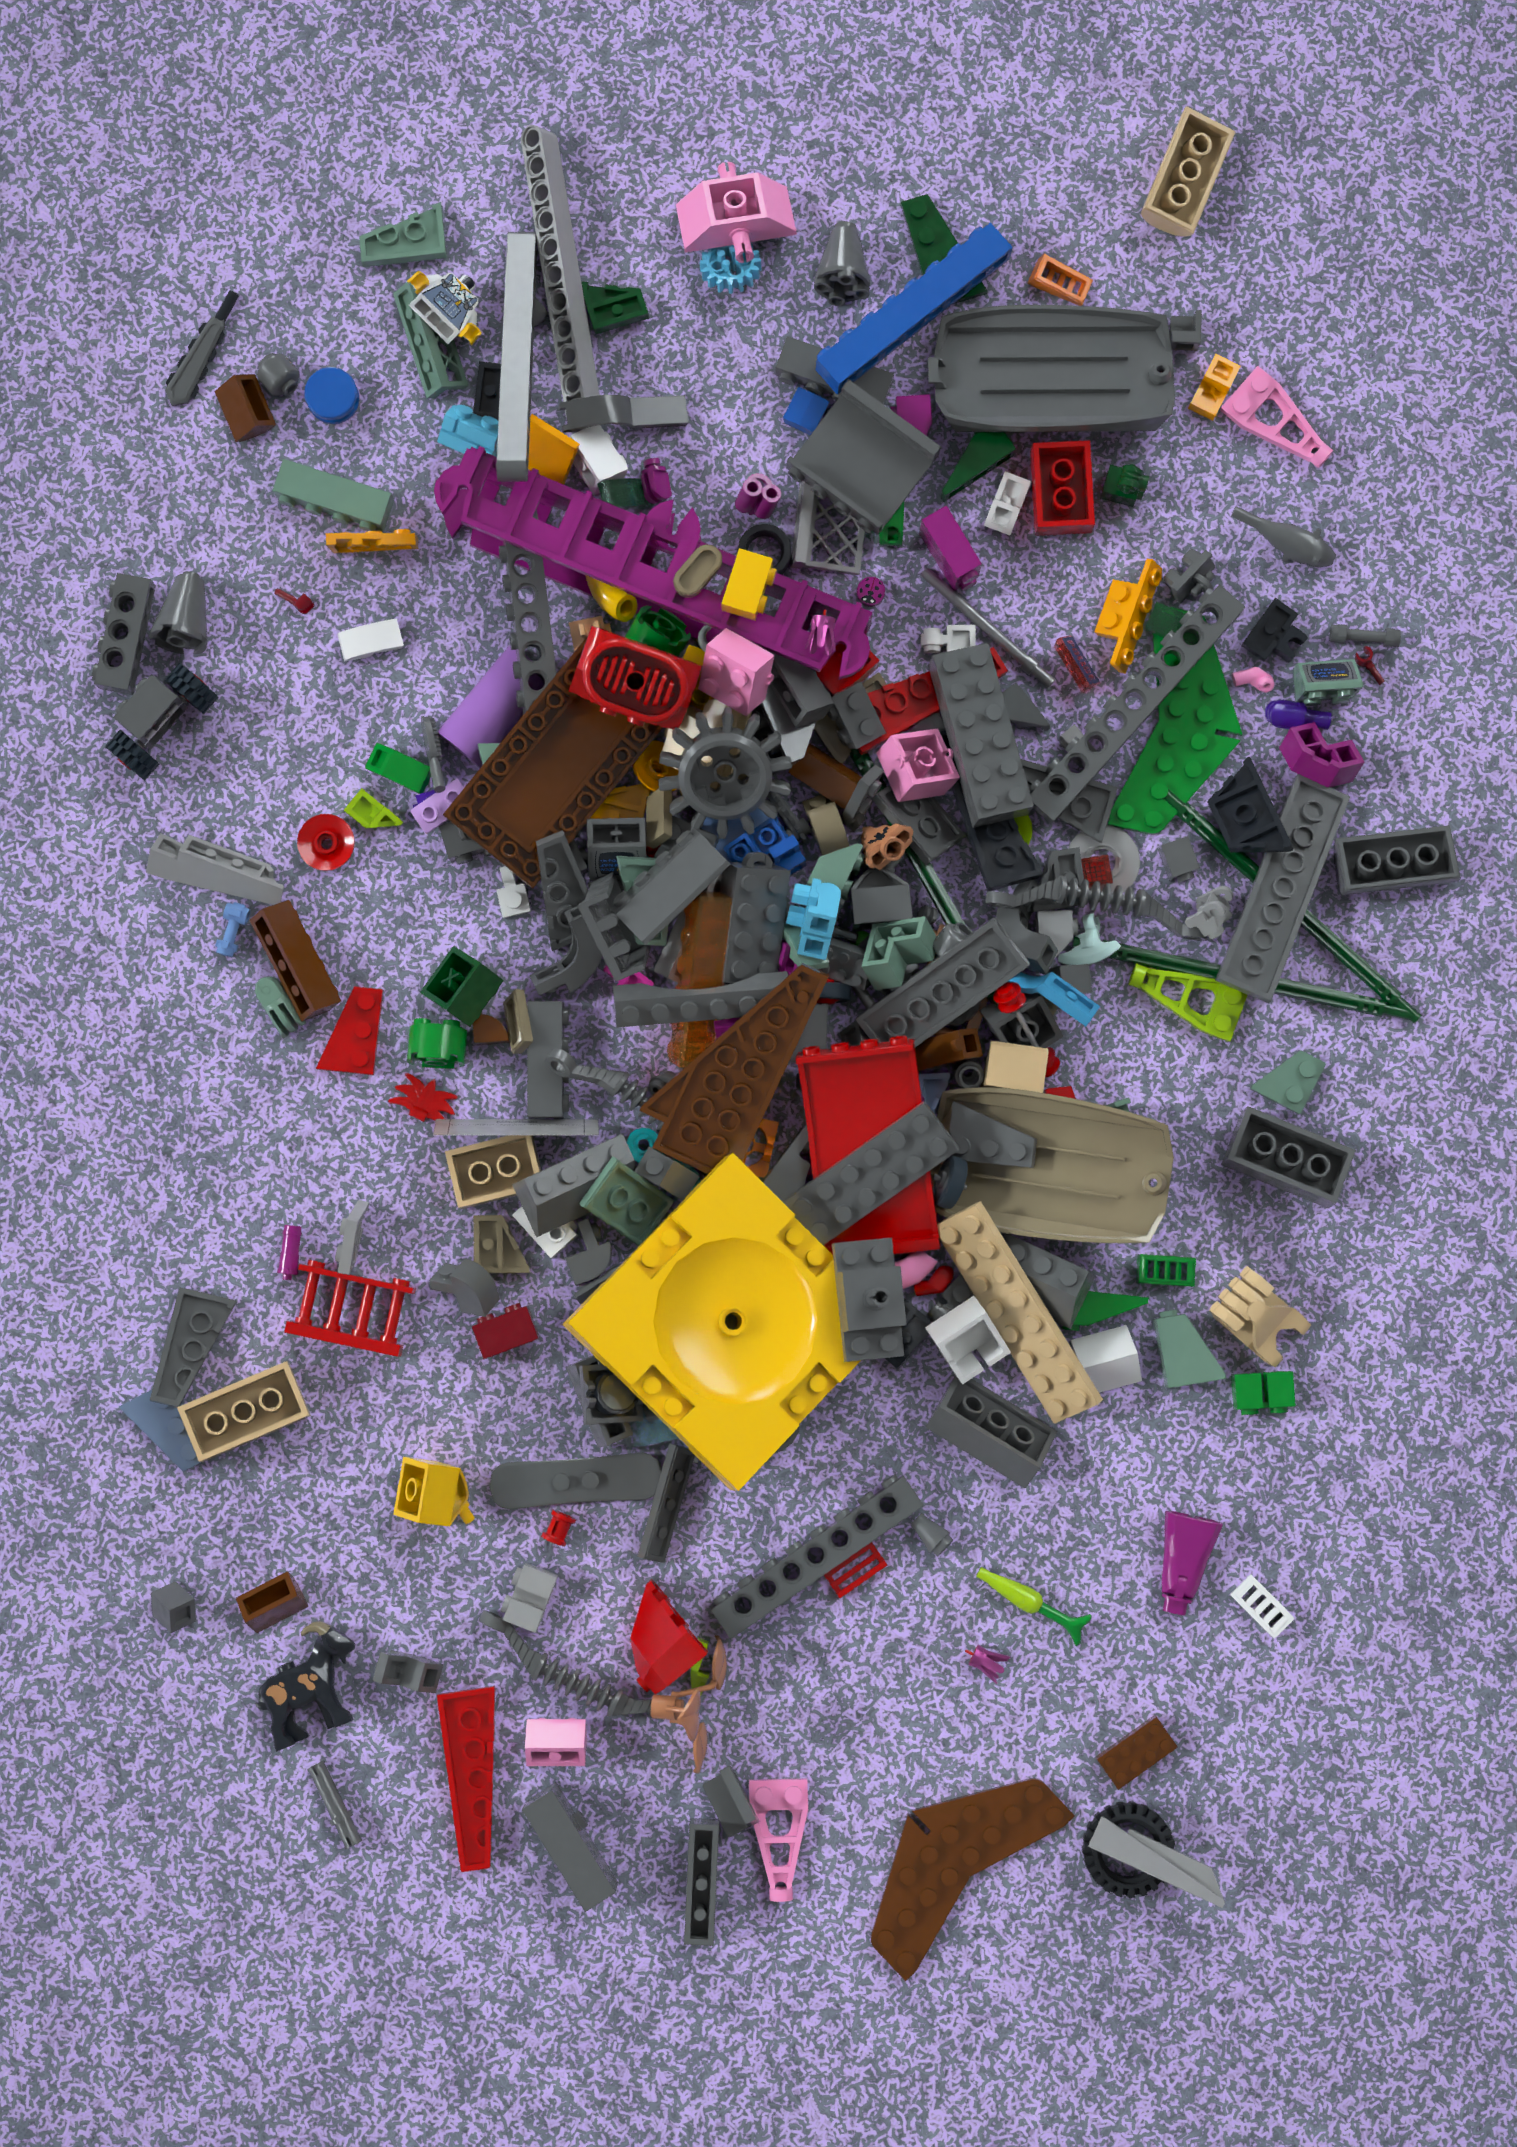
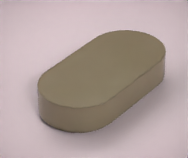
M700 546L676 572L673 582L674 588L680 596L685 598L695 597L720 570L722 555L715 546Z

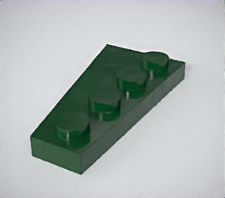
M928 194L900 203L922 276L929 265L936 260L941 262L947 257L949 250L958 244ZM980 282L954 304L986 295L988 291L983 282Z

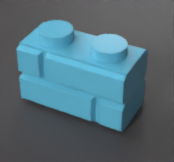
M453 405L444 415L437 442L465 454L466 449H471V447L478 449L481 446L485 448L486 453L497 457L498 420L491 416L481 417L472 413L473 410L468 406Z

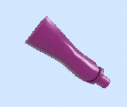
M1165 1511L1162 1597L1165 1598L1163 1611L1186 1615L1187 1605L1192 1604V1599H1194L1223 1523L1198 1516L1193 1518L1189 1514L1176 1511Z

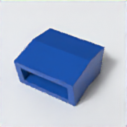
M798 387L783 416L785 424L811 435L818 426L829 401Z

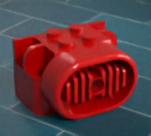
M592 625L568 692L577 694L584 699L590 700L592 703L600 705L599 711L614 717H616L617 713L627 716V721L644 727L645 723H650L674 730L676 727H680L703 666ZM637 672L643 676L644 684L639 689H632L627 685V677L631 673Z

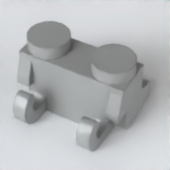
M1219 886L1198 896L1196 899L1197 913L1186 918L1185 924L1187 927L1199 928L1204 937L1208 936L1210 939L1220 936L1224 932L1222 923L1229 920L1232 916V913L1229 911L1231 906L1228 901L1232 900L1233 891L1227 886Z

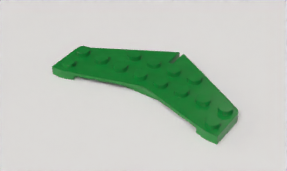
M1154 604L1151 628L1155 654L1164 647L1160 644L1163 638L1171 630L1176 633L1181 628L1182 624L1179 621L1188 611ZM1186 633L1183 635L1186 644L1196 645L1198 643L1197 637L1194 634ZM1214 644L1158 706L1159 721L1114 803L1107 825L1149 835L1160 833L1178 813L1164 799L1168 794V789L1186 804L1241 741L1215 734V731H1220L1238 736L1243 735ZM1168 654L1164 656V661L1168 666L1174 667L1179 664L1175 655ZM1156 677V687H1158L1160 683Z

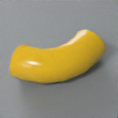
M585 575L592 596L603 611L621 622H627L632 619L637 610V600L633 595Z

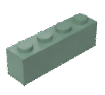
M286 459L282 460L272 489L276 498H279L278 502L283 505L294 507L295 504L304 506L305 511L317 516H321L322 512L333 515L332 519L342 524H348L349 521L358 523L359 528L364 531L380 530L384 532L394 503V498L390 492Z

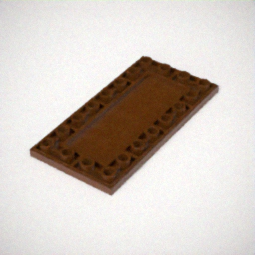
M587 637L443 813L446 819L532 889L541 880L536 841L563 830L570 844L587 823V819L591 818L663 728L650 723H645L644 727L627 721V716L617 713L616 717L599 711L600 705L592 703L590 700L584 699L577 694L568 692ZM635 673L628 675L627 685L630 688L639 689L642 687L644 681Z

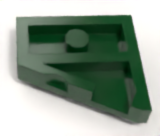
M581 282L584 301L595 335L649 319L641 289L631 287L619 288L616 285L605 284V287L590 286L589 282Z

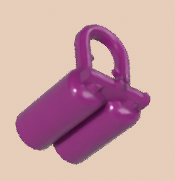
M761 473L752 474L744 481L735 500V507L741 513L756 515L764 520L772 516L781 498V490L778 486L772 484L768 476ZM759 480L763 481L766 484L764 488H762V484Z

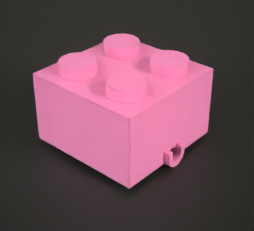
M725 628L706 645L698 689L747 716L766 699L768 686L774 679L771 670L775 655Z
M938 728L891 735L876 752L897 802L945 795L960 778L952 761L953 751L950 748L947 749Z

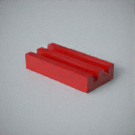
M871 1542L824 1576L838 1597L842 1598L886 1567L887 1563ZM869 1549L873 1554L836 1580L833 1579V1574ZM875 1559L878 1560L879 1563L843 1589H840L838 1585Z

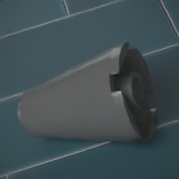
M185 571L183 574L176 576L150 630V640L154 637L155 645L164 650L184 654L183 648L194 649L193 654H200L207 648L205 582L195 572Z

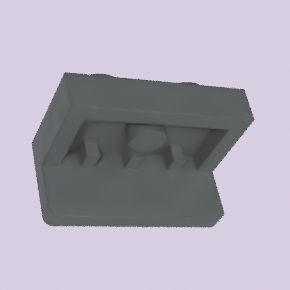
M857 681L831 695L834 704L827 712V715L832 721L835 720L839 728L837 731L838 738L844 746H848L849 749H858L886 734L861 681Z

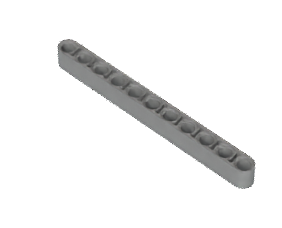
M529 125L522 132L521 145L563 402L597 396L600 393L558 139L551 131L535 125Z

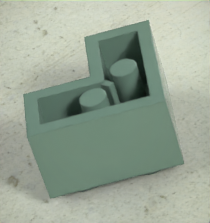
M926 916L872 925L861 967L875 990L902 986L907 965L934 960L933 942L937 936Z

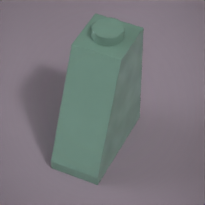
M1177 1309L1159 1312L1160 1318L1153 1319L1165 1388L1226 1379L1224 1370L1186 1314L1177 1315Z

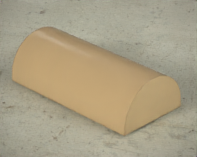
M1186 106L1142 208L1141 215L1143 219L1151 226L1175 236L1185 237L1194 234L1236 131Z

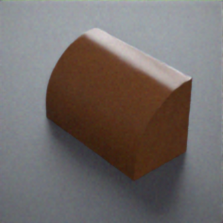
M255 374L233 375L214 391L235 442L252 439L276 426Z
M288 1571L236 1597L244 1622L256 1633L309 1607L298 1583Z

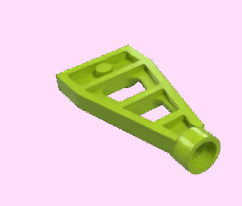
M1137 963L1128 981V985L1140 989L1202 1033L1226 1042H1230L1247 998V994L1219 983L1215 979L1188 973L1149 969ZM1145 975H1147L1148 981L1147 983L1143 984L1142 982L1144 980ZM1165 980L1179 982L1184 985L1185 988L1179 1001H1174L1161 993V987ZM1193 989H1206L1214 993L1215 998L1207 1015L1197 1013L1188 1005L1187 1000Z

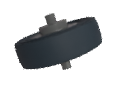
M950 1156L943 1162L938 1175L935 1174L933 1176V1180H935L933 1189L935 1205L951 1209L959 1200L962 1191L967 1189L965 1182L968 1167L965 1160L956 1156Z

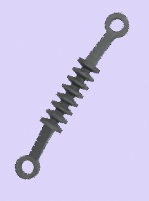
M1060 875L1055 880L1016 896L996 891H988L986 893L985 904L999 908H1014L1039 899L1062 904L1065 896L1067 897L1068 906H1073L1076 898H1078V906L1080 908L1085 907L1087 900H1089V908L1091 910H1095L1098 902H1100L1101 911L1105 912L1109 904H1111V911L1116 914L1120 906H1122V913L1127 916L1131 908H1133L1134 917L1154 918L1177 937L1195 941H1207L1208 936L1204 937L1199 928H1189L1186 924L1176 919L1174 915L1170 914L1160 903H1157L1144 889H1139L1134 897L1132 887H1128L1123 895L1122 886L1117 885L1112 893L1111 884L1106 883L1102 891H1100V883L1097 881L1089 889V881L1086 879L1078 887L1077 878L1073 877L1069 885H1067L1066 876Z
M553 1049L545 1060L548 1068L559 1076L598 1084L609 1092V1095L612 1097L621 1092L620 1103L623 1104L630 1099L629 1110L631 1111L637 1106L641 1107L649 1099L645 1097L648 1087L645 1086L637 1091L636 1088L639 1083L637 1079L630 1084L627 1083L630 1075L628 1072L577 1065L574 1058L561 1049ZM639 1111L638 1116L641 1118L645 1113ZM649 1116L647 1123L650 1125L658 1119ZM658 1120L657 1130L660 1131L664 1122Z
M483 1610L478 1621L504 1633L525 1668L528 1669L527 1671L532 1676V1680L536 1681L541 1675H544L543 1685L547 1686L553 1679L555 1680V1691L562 1685L566 1686L565 1696H568L575 1690V1701H579L583 1695H586V1706H589L596 1700V1711L599 1712L606 1705L608 1706V1717L651 1712L652 1699L636 1700L624 1694L621 1689L614 1695H611V1684H608L601 1690V1680L597 1679L593 1685H590V1674H587L580 1680V1669L578 1668L570 1675L568 1674L569 1664L566 1663L559 1670V1659L557 1658L550 1665L547 1664V1653L541 1654L529 1648L511 1623L503 1621L502 1617L492 1612Z

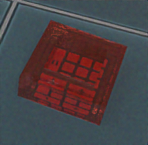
M1108 854L1081 859L1084 879L1089 881V888L1092 887L1095 881L1099 882L1100 886L1106 883H1113Z

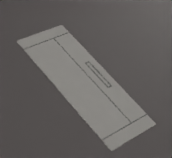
M436 1119L433 1135H599L598 1120Z

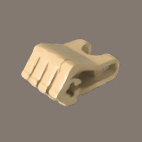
M1247 1266L1240 1273L1241 1280L1235 1277L1228 1286L1231 1292L1228 1289H1224L1220 1293L1218 1298L1221 1304L1216 1301L1209 1311L1216 1321L1269 1365L1276 1367L1283 1360V1356L1276 1350L1277 1333L1282 1329H1294L1304 1335L1311 1327V1324L1300 1312L1288 1306L1272 1292L1274 1287Z

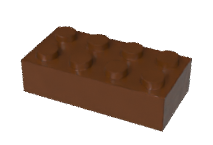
M1154 1715L1095 1758L1119 1790L1174 1751L1178 1746L1157 1716Z

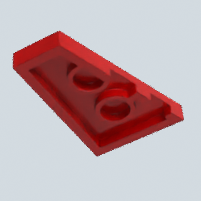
M353 987L318 1062L317 1070L374 1075L383 989Z

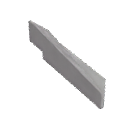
M1101 1817L1088 1847L1221 1908L1224 1907L1225 1900L1212 1867L1130 1828L1127 1833L1105 1817Z

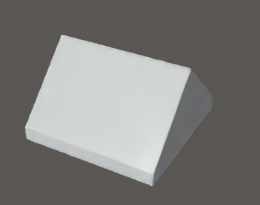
M1127 1325L1070 1340L1075 1355L1099 1393L1142 1381L1138 1353Z

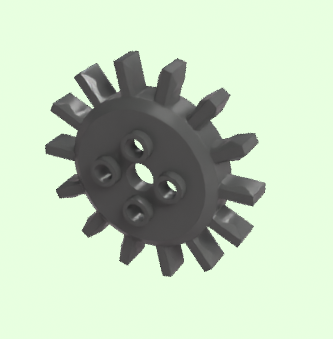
M725 707L723 711L722 727L710 728L705 715L702 712L696 713V727L700 734L692 739L677 727L672 731L674 741L684 748L682 755L661 751L659 756L660 764L678 768V775L659 779V790L668 791L680 788L683 794L669 805V812L674 816L686 807L691 806L697 811L692 817L691 830L694 828L697 831L703 826L706 817L718 819L717 832L719 839L726 838L728 833L727 821L737 818L741 819L743 828L749 835L754 833V820L750 813L759 808L766 816L775 819L778 816L777 808L766 799L768 793L774 792L789 796L791 791L789 783L772 779V772L792 768L791 756L770 759L768 754L770 750L782 742L781 734L776 731L764 740L759 741L754 734L759 729L760 716L755 713L748 720L744 730L732 727L734 716L731 707ZM732 748L740 750L737 755H732L729 751ZM704 756L712 758L709 763H705L701 759ZM727 764L733 768V773L723 777L717 773V768L720 765ZM746 774L748 779L741 781L738 779V776ZM712 782H718L720 783V787L714 789L710 786V784Z

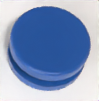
M326 367L316 371L308 379L305 386L304 395L311 413L321 422L340 424L349 420L357 411L360 401L359 391L353 378L340 368Z

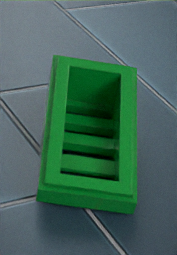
M1138 1254L1136 1283L1195 1287L1196 1258ZM1148 1261H1153L1152 1278H1147ZM1159 1261L1164 1262V1279H1159ZM1170 1262H1176L1175 1280L1170 1279ZM1182 1263H1187L1186 1280H1181Z

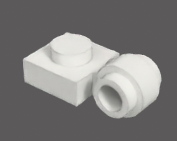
M947 625L946 635L941 633L940 628H925L924 634H921V647L924 648V653H940L941 647L946 645V652L975 646L976 625Z

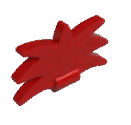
M406 1073L405 1076L412 1085H397L395 1089L404 1093L407 1097H394L388 1100L390 1104L406 1107L410 1110V1116L425 1122L426 1118L434 1121L436 1119H445L439 1111L454 1116V1110L445 1100H457L458 1097L449 1092L435 1091V1079L425 1086L419 1079Z

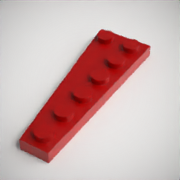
M992 647L990 651L999 679L1007 674L1008 669L995 648ZM930 671L920 675L918 673L908 677L906 680L894 684L890 683L878 690L867 693L886 734L858 748V751L863 755L885 743L891 735L901 734L927 717L940 712Z
M495 1685L437 1694L461 1872L491 1867Z

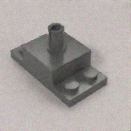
M892 1238L833 1243L832 1250L844 1362L904 1356L901 1326H906L907 1323L901 1267L895 1266Z

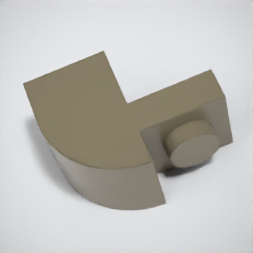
M822 794L802 801L821 856L849 846L835 802Z

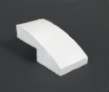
M1005 471L984 526L1011 535L1031 481Z
M397 618L355 627L337 634L344 661L371 657L374 653L397 650L404 646Z

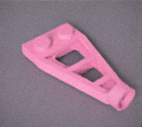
M1259 366L1253 370L1220 409L1240 428L1313 463L1317 468H1320L1334 451L1319 438L1280 383ZM1266 400H1273L1283 413L1282 420L1275 426H1268L1258 421L1255 417V412ZM1289 421L1294 422L1304 433V437L1299 443H1292L1280 434V431ZM1314 448H1317L1318 451L1315 454L1311 453Z
M807 1778L749 1780V1801L760 1821L753 1826L770 1885L769 1900L774 1902L792 1901V1882L808 1813ZM789 1810L792 1813L791 1828L786 1835L774 1836L770 1833L765 1818L768 1811ZM772 1843L789 1844V1861L786 1865L776 1866L772 1863L770 1845ZM778 1882H784V1883L786 1884V1886H775V1885H776Z

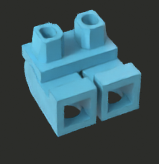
M813 878L811 886L795 883L791 902L806 905V908L790 905L786 924L801 927V938L797 954L826 960L841 896V890L836 885L821 883V880Z

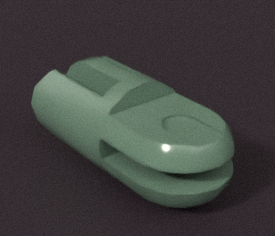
M266 976L259 979L254 990L256 997L283 1039L289 1035V1031L292 1033L296 1031L298 1025L303 1026L306 1024V1021L301 1022L282 983L277 978Z

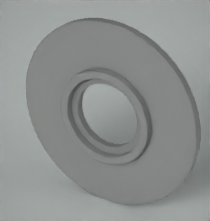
M1107 825L1102 843L1082 832L1077 834L1070 843L1068 849L1080 847L1085 879L1083 864L1090 863V858L1095 851L1105 849L1114 855L1115 867L1107 874V881L1099 882L1103 883L1100 884V891H1102L1106 884L1105 882H1109L1112 893L1117 885L1122 886L1124 893L1136 880L1140 868L1139 851L1133 839L1123 830Z

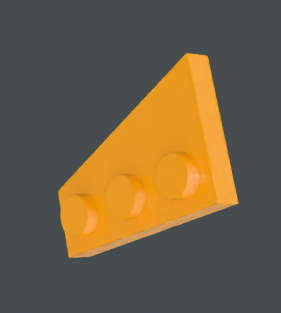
M409 529L394 530V533H382V531L325 533L326 545L334 554L419 549L418 537L415 533H411Z

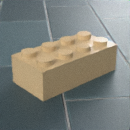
M288 1361L177 1407L199 1462L209 1460L311 1416Z

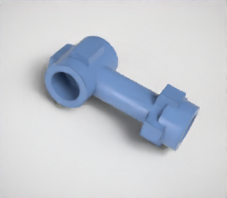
M237 902L226 904L223 919L228 920L223 940L217 939L216 953L233 958L234 952L237 953L239 946L234 944L239 925H247L251 909L246 908V905Z

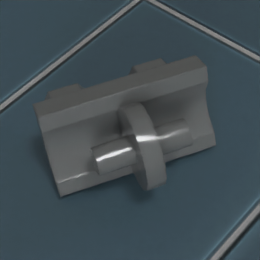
M1190 548L1182 558L1183 565L1188 569L1182 574L1173 568L1165 574V584L1172 590L1174 599L1180 604L1190 594L1197 597L1201 591L1205 593L1208 588L1214 591L1210 582L1215 578L1214 573L1211 572L1215 565L1211 560L1212 554L1207 550L1200 553Z

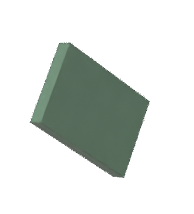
M612 1156L579 1204L637 1246H640L654 1231L674 1200Z

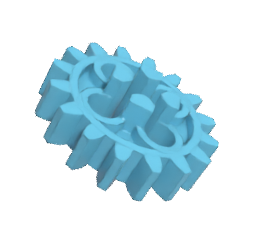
M734 245L708 249V252H702V260H700L702 280L708 281L709 288L717 285L718 292L720 293L724 288L728 289L729 294L733 293L734 288H738L740 292H743L744 285L752 287L753 279L760 278L759 271L762 270L759 251H753L754 258L750 262H746L745 253H743L744 263L736 261ZM725 256H729L730 261L726 260ZM731 269L733 272L736 271V275L731 274Z

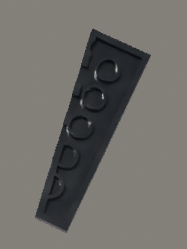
M946 730L941 731L940 734L947 749H951ZM958 779L952 786V790L987 892L1041 878L1043 875L1042 869L1027 842L1025 843L1020 835L1019 827L1014 818L975 828L972 827L960 780Z

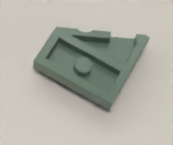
M1300 1050L1251 1085L1250 1090L1300 1115L1326 1063Z

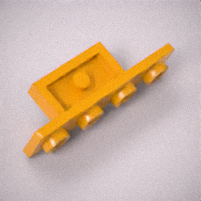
M1146 559L1138 584L1112 580L1094 631L1098 636L1118 640L1110 660V665L1119 673L1125 674L1128 666L1133 661L1134 649L1138 639L1142 636L1146 615L1152 608V598L1156 587L1162 580V568L1153 559Z

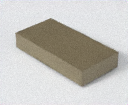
M658 788L646 797V846L653 849L672 837V814L669 812V805L672 803V790L660 791Z
M515 989L503 1002L511 1052L512 1054H522L533 1042L524 989Z

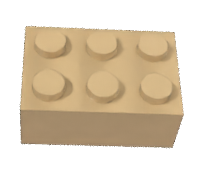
M508 1135L445 1151L457 1205L460 1209L517 1196L512 1184L541 1171L533 1135Z

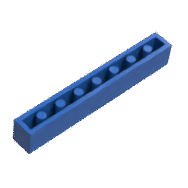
M991 222L984 228L981 226L976 228L969 235V240L964 244L960 245L958 243L953 246L947 253V257L941 262L938 260L934 261L926 269L923 276L919 279L917 277L911 279L905 285L904 291L899 295L893 294L888 297L882 304L881 309L876 313L873 311L869 312L861 320V324L857 328L846 330L839 337V342L832 347L826 346L818 353L815 370L837 395L841 393L842 387L848 379L855 382L1010 259L1013 247Z

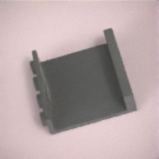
M848 379L842 387L841 396L794 458L790 456L787 459L786 469L789 470L788 474L799 483L804 481L812 487L811 491L823 500L828 498L835 504V509L842 515H851L858 520V526L867 533L873 531L879 535L939 456L941 446Z

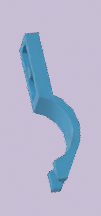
M1020 972L1007 981L1018 983L1022 993H1040L1085 1027L1100 1007L1053 972L1044 976H1031Z

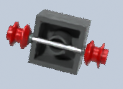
M1004 983L997 988L993 995L994 1001L999 1005L995 1006L993 1002L979 1010L993 1037L998 1042L1048 1048L1045 1077L1054 1075L1060 1067V1060L1055 1056V1050L1048 1046L1064 1036L1044 998L1038 992L1033 994L1022 993L1018 983Z

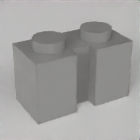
M525 1563L522 1569L517 1567L511 1584L516 1585L512 1596L506 1595L500 1610L505 1613L503 1621L536 1633L558 1575Z

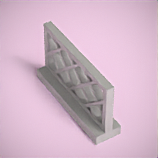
M802 481L799 485L790 568L802 569V567L859 575L865 531L858 526V520L851 515H848V518L837 526L827 513L834 508L835 504L833 503L824 509L818 501V496L811 491L812 487ZM816 509H818L819 512H820V514L817 515V516H816ZM822 516L832 527V530L823 537L814 528L815 521ZM851 520L858 529V534L849 542L840 528ZM834 532L845 544L835 553L832 552L824 541ZM813 536L817 539V541L814 544ZM857 541L855 550L852 544ZM818 544L830 556L824 562L811 561L812 549ZM848 548L855 557L854 567L843 566L836 556ZM833 560L835 564H830L828 562Z

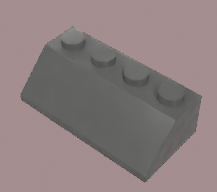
M694 828L691 831L683 832L677 838V844L670 851L661 853L655 860L656 864L648 872L643 871L634 880V885L627 892L623 891L618 894L613 900V905L610 907L645 946L730 865Z
M623 1134L512 1184L536 1237L590 1213L579 1203L612 1156L635 1171V1160Z
M1000 1232L1054 1321L1071 1329L1096 1276L1086 1269L1017 1237Z
M956 1375L925 1427L1023 1488L1028 1486L1041 1468L1058 1432L973 1379L962 1385Z

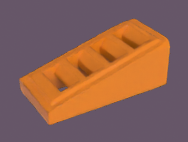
M1043 254L1037 260L1028 280L1029 285L1079 306L1083 305L1093 282V279L1046 254ZM1044 268L1049 269L1046 278L1041 276ZM1055 272L1060 274L1056 283L1052 282ZM1066 277L1071 278L1067 288H1063L1062 285ZM1076 281H1078L1081 285L1077 294H1074L1072 291Z

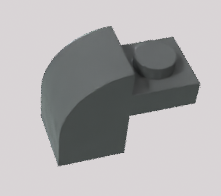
M590 1219L577 1222L587 1250L566 1258L576 1286L601 1276L609 1267L612 1259L611 1242L599 1245L598 1240L602 1239V1235L597 1223L591 1224Z
M465 1258L459 1266L444 1263L429 1280L432 1290L455 1294L462 1313L485 1317L500 1300L496 1284L491 1275L481 1265L470 1259Z
M400 1651L380 1652L372 1681L380 1684L401 1685L416 1692L436 1693L443 1664Z

